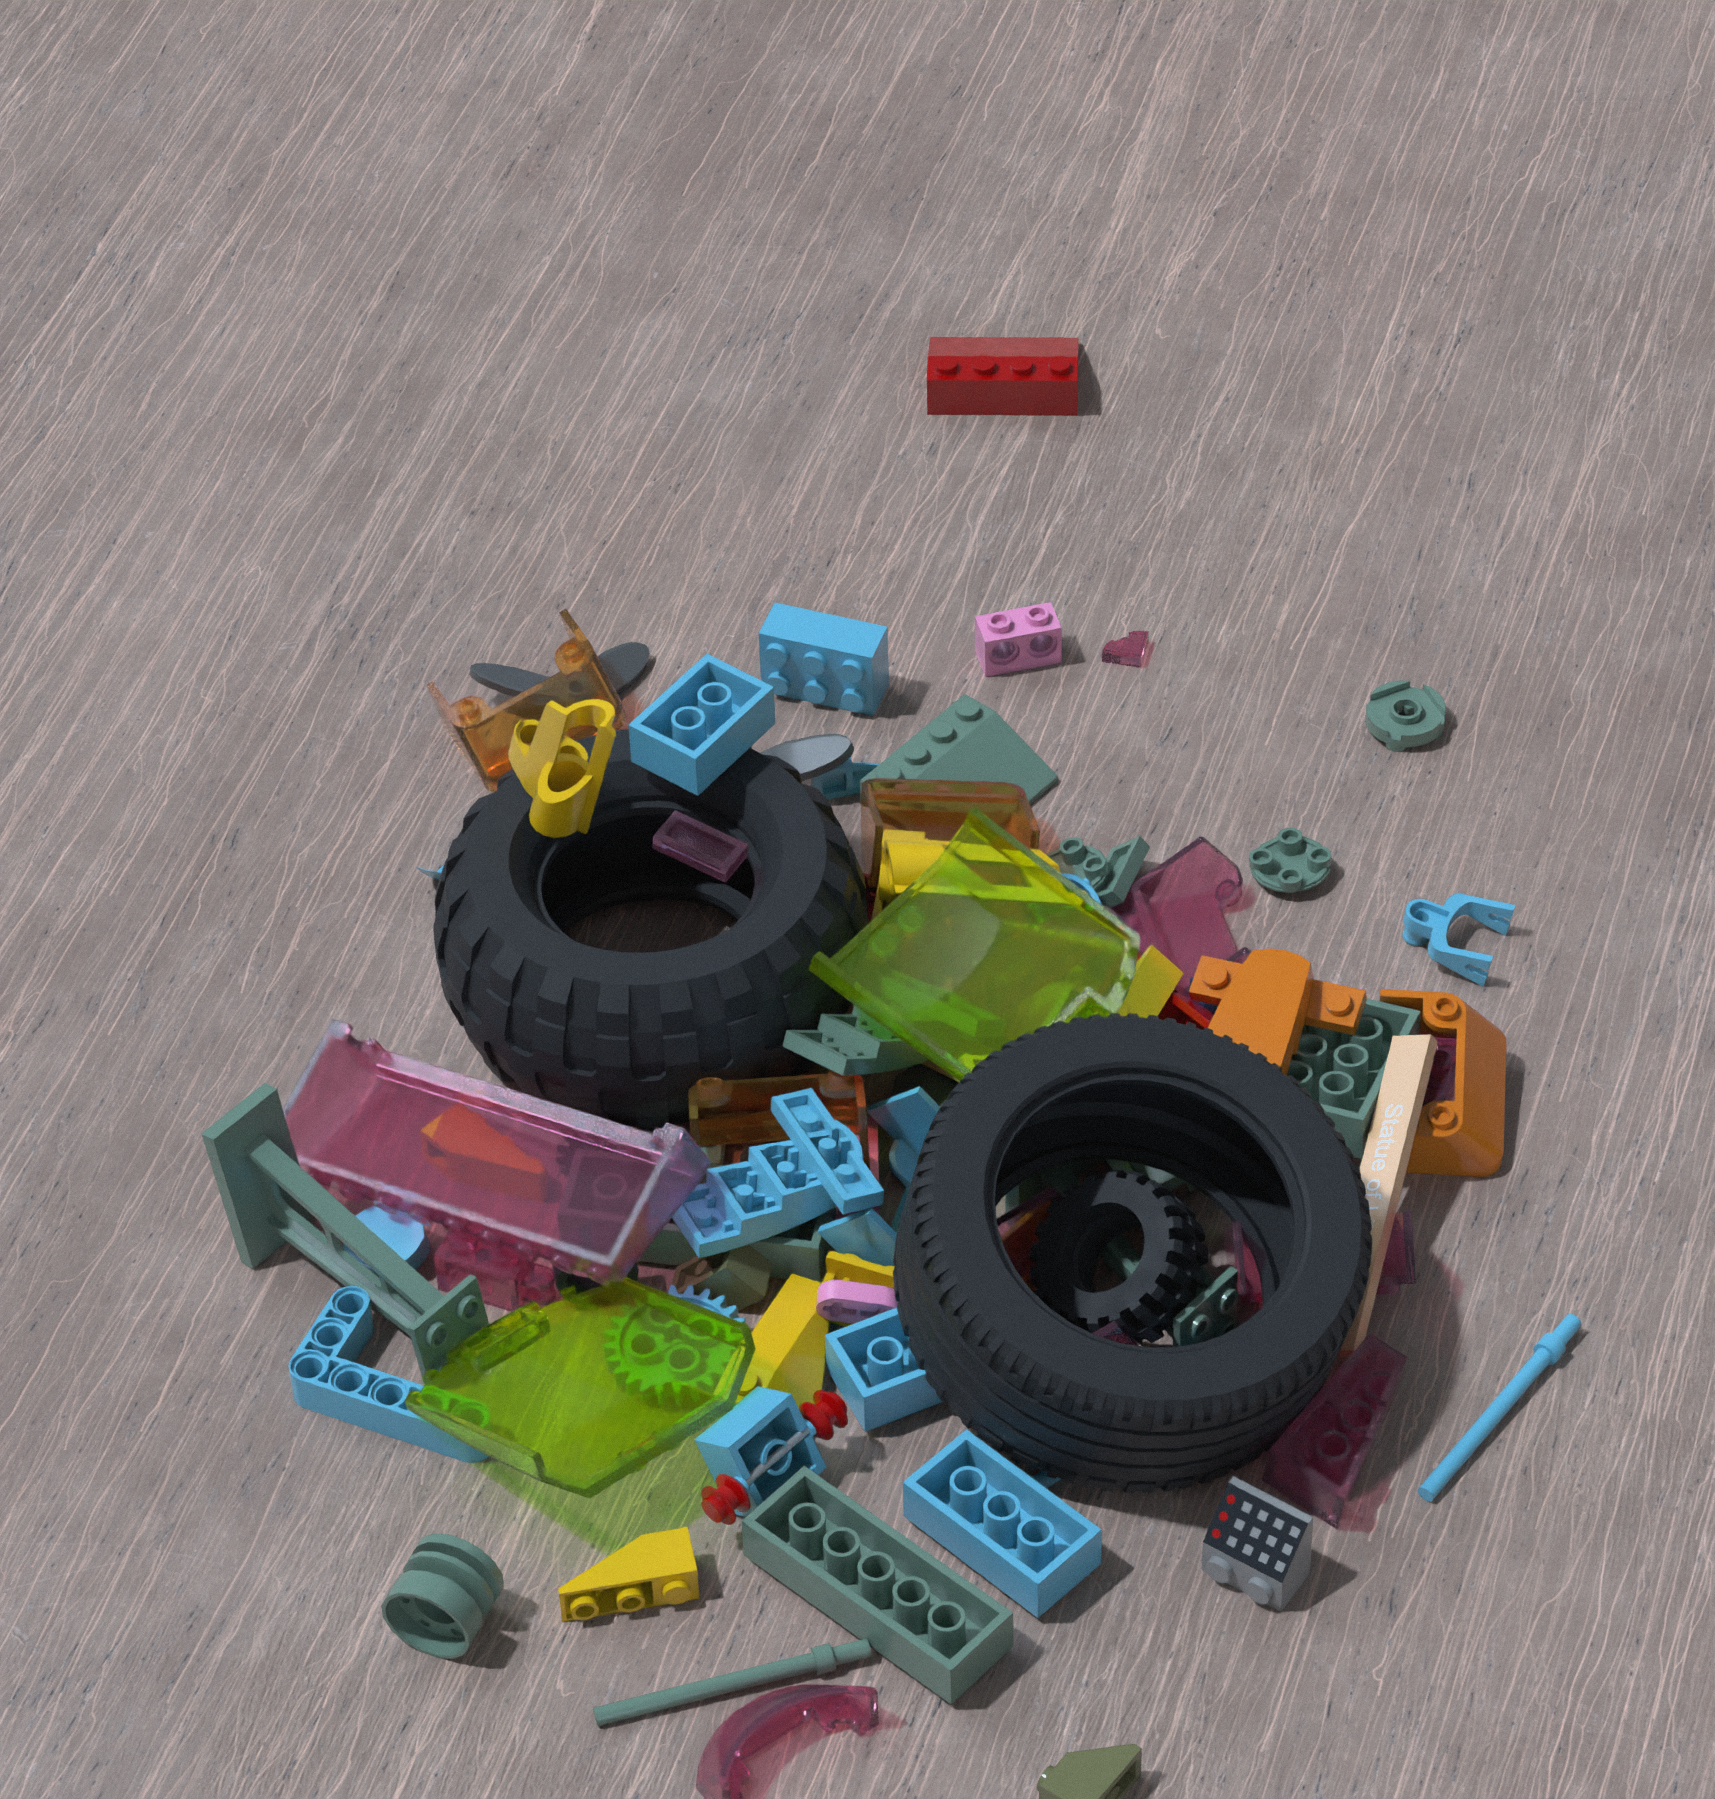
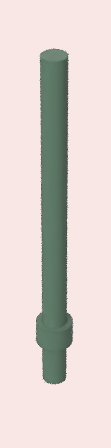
M866 1638L831 1647L830 1643L811 1647V1653L593 1707L597 1726L813 1671H816L817 1675L836 1671L837 1665L871 1657L870 1646Z

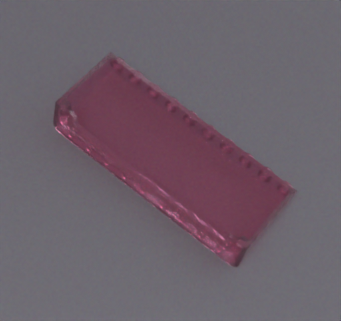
M332 1019L283 1108L300 1167L327 1191L329 1187L336 1189L341 1195L356 1203H361L363 1199L372 1201L375 1206L389 1214L395 1215L398 1210L405 1212L410 1218L425 1226H431L432 1222L441 1224L447 1231L458 1237L466 1238L467 1234L477 1236L480 1241L494 1249L501 1250L503 1245L513 1248L517 1254L530 1261L536 1262L539 1257L549 1260L553 1266L566 1273H573L575 1269L585 1272L589 1278L606 1286H609L611 1281L621 1282L703 1179L711 1163L685 1128L665 1123L663 1129L656 1127L653 1134L385 1050L376 1039L370 1037L367 1041H358L351 1034L353 1030L351 1024Z

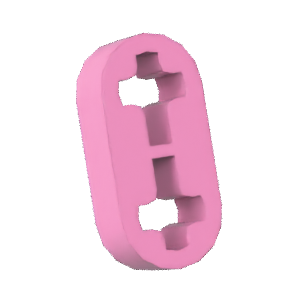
M830 1280L820 1284L818 1288L816 1310L825 1319L855 1324L894 1309L898 1306L899 1302L895 1299L894 1289L890 1287L843 1280Z

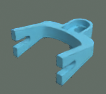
M1456 893L1449 897L1443 906L1425 899H1415L1406 906L1403 917L1405 928L1402 937L1405 942L1412 946L1425 945L1428 939H1430L1428 955L1433 961L1484 987L1489 973L1487 971L1491 966L1493 956L1450 947L1446 940V933L1458 917L1467 915L1506 936L1511 923L1509 920L1513 916L1516 905L1462 893Z

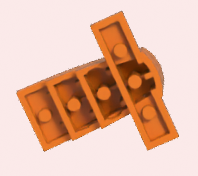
M1269 948L1252 950L1243 964L1201 955L1189 989L1191 1000L1218 1006L1208 1026L1209 1029L1213 1030V1034L1220 1037L1227 1035L1233 1038L1232 1042L1237 1044L1243 1043L1249 1046V1051L1254 1054L1261 1053L1267 1057L1269 1063H1276L1282 1067L1281 1072L1287 1075L1292 1054L1297 1055L1304 1025L1355 1035L1367 1001L1366 990L1315 980L1311 963L1305 958L1286 950Z

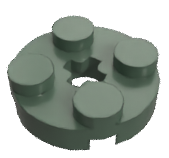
M1400 680L1389 682L1376 688L1370 695V701L1366 705L1365 722L1368 730L1377 739L1385 742V747L1393 752H1402L1408 747L1421 746L1441 738L1444 733L1446 704L1442 696L1432 687L1423 684L1422 690L1410 687L1411 681ZM1403 711L1405 714L1411 716H1402L1399 715V712Z

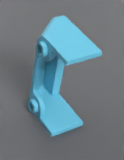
M920 1086L869 1105L867 1112L894 1139L889 1152V1166L892 1173L906 1188L891 1226L873 1208H868L821 1225L818 1233L838 1253L854 1254L862 1260L882 1266H894L895 1240L899 1231L898 1226L925 1136L929 1132L930 1125L940 1109V1106Z

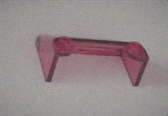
M1204 837L1197 838L1133 883L1124 902L1108 909V918L1116 940L1133 946L1143 953L1150 945H1153L1184 973L1178 984L1188 992L1190 989V978L1195 975L1201 955L1243 964L1252 952L1247 947H1243L1239 951L1237 950L1222 912L1223 907L1235 905L1242 896L1243 878L1239 867Z

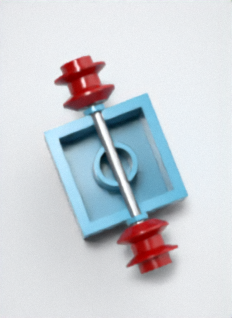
M757 1386L695 1439L717 1487L715 1489L711 1486H706L701 1490L703 1500L701 1506L705 1514L716 1523L722 1522L726 1525H732L736 1521V1515L748 1516L803 1466H806L817 1475L820 1474L827 1466L813 1440V1436L822 1440H830L834 1436L833 1426L844 1428L848 1424L847 1406L842 1398L834 1392L828 1393L824 1390H817L813 1394L814 1404L803 1402L798 1408L791 1393Z

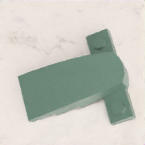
M862 967L858 985L869 990L868 996L871 998H856L852 1014H821L817 1030H786L783 1047L842 1076L881 1073L910 1067L936 1058L960 1045L961 1040L982 1045L985 1039H1003L1007 1022L970 1006L953 994L924 985L890 968Z

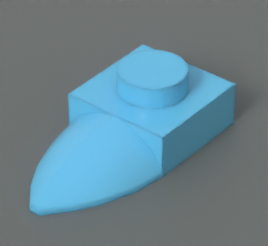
M850 757L837 768L811 778V786L818 788L827 800L860 793V780L879 764L852 762Z

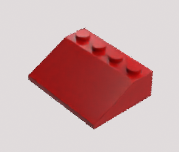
M930 337L927 361V415L1078 416L1079 338Z

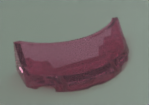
M803 1684L778 1689L755 1698L733 1712L713 1733L701 1755L697 1770L696 1789L705 1799H744L740 1787L750 1780L749 1769L741 1761L811 1718H814L825 1732L836 1729V1723H845L852 1725V1731L859 1736L865 1734L879 1725L877 1690L874 1687Z

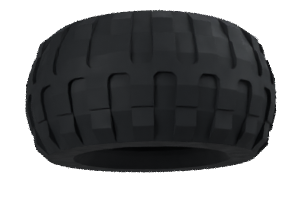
M629 729L615 730L616 737L587 834L576 831L566 837L553 838L542 835L531 825L529 812L533 798L522 786L514 769H511L498 779L495 792L478 798L470 807L463 819L461 832L457 838L452 840L436 889V912L433 925L436 960L445 999L460 1026H464L469 1040L481 1054L484 1063L493 1074L502 1081L514 1082L520 1085L523 1096L531 1102L548 1110H566L575 1114L576 1119L583 1122L603 1126L615 1123L638 1126V1129L670 1128L669 1125L684 1124L693 1121L705 1123L730 1116L731 1111L748 1103L759 1104L785 1089V1082L788 1077L807 1072L816 1064V1062L783 1047L786 1030H817L821 1014H847L859 987L860 970L863 967V959L868 949L869 938L866 886L862 869L852 847L849 846L847 837L834 815L830 803L818 788L802 784L799 771L777 756L763 755L752 749L751 746L697 796L631 762ZM596 735L581 740H574L585 748L589 756L588 763ZM672 899L697 902L727 911L738 919L736 924L729 930L711 939L688 947L659 952L630 953L599 949L578 943L564 934L573 923L588 915L612 906L643 900Z

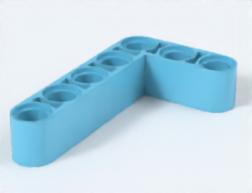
M346 1286L338 1289L331 1296L289 1362L295 1402L305 1409L463 1462L476 1463L486 1459L492 1453L494 1446L490 1414L484 1406L354 1363L374 1331L370 1298L366 1290L361 1287Z

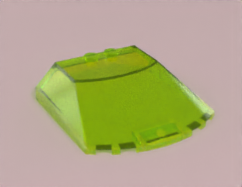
M974 807L968 812L965 822L948 846L926 871L832 958H828L820 951L814 955L809 970L895 1036L961 1081L967 1073H972V1069L993 1051H1001L1004 1044L1016 1040L1025 1033L1034 1034L1037 1028L1049 1027L1058 1021L1069 1023L1072 1018L1076 1017L1085 1019L1090 1015L1099 1014L1101 1017H1108L1110 1013H1118L1128 994L1136 972L1135 967L1137 954L1140 949V935Z
M615 1273L600 1277L601 1287L578 1294L574 1286L560 1290L562 1300L542 1308L539 1307L536 1301H533L483 1327L446 1353L448 1364L438 1372L435 1369H429L422 1376L423 1388L420 1391H410L405 1399L407 1409L487 1456L540 1482L592 1498L625 1476L641 1471L645 1468L646 1463L664 1452L676 1449L683 1440L731 1411L756 1348L747 1324Z

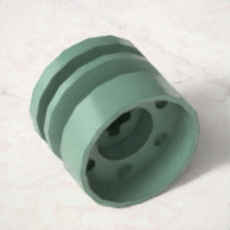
M432 1533L420 1539L404 1566L403 1573L398 1576L382 1603L383 1618L391 1631L404 1643L422 1653L447 1659L463 1656L480 1630L483 1619L487 1617L504 1588L503 1574L496 1563L483 1550L470 1542L449 1534Z

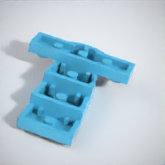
M812 1088L773 1096L771 1099V1112L791 1140L749 1147L748 1161L707 1169L706 1183L665 1192L664 1206L698 1258L726 1252L769 1238L803 1224L836 1206L842 1214L883 1205L884 1189L864 1163L862 1146L857 1136L847 1126L833 1119Z

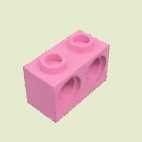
M1051 602L975 616V652L985 677L1062 663V627Z

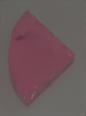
M1149 631L1129 632L1128 637L1121 638L1115 642L1114 639L1109 641L1102 650V662L1141 668L1149 642Z

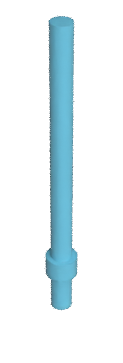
M1568 1314L1552 1333L1543 1335L1534 1346V1354L1418 1488V1494L1421 1498L1431 1502L1548 1365H1554L1566 1351V1343L1582 1325L1577 1316Z

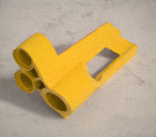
M589 699L574 703L565 708L552 700L546 704L540 721L533 719L522 721L521 719L515 725L508 751L509 760L522 786L533 798L529 812L530 823L537 832L544 836L557 838L566 837L576 831L584 834L588 832L616 737V731L612 727L615 709L608 701ZM579 725H592L598 728L589 763L587 762L589 756L585 748L580 743L564 735L565 731Z
M883 830L879 900L920 902L921 897L1088 907V893L1085 890H1070L1061 875L1059 865L1038 849L926 840V832ZM965 863L1020 867L1030 887L993 885L970 869Z

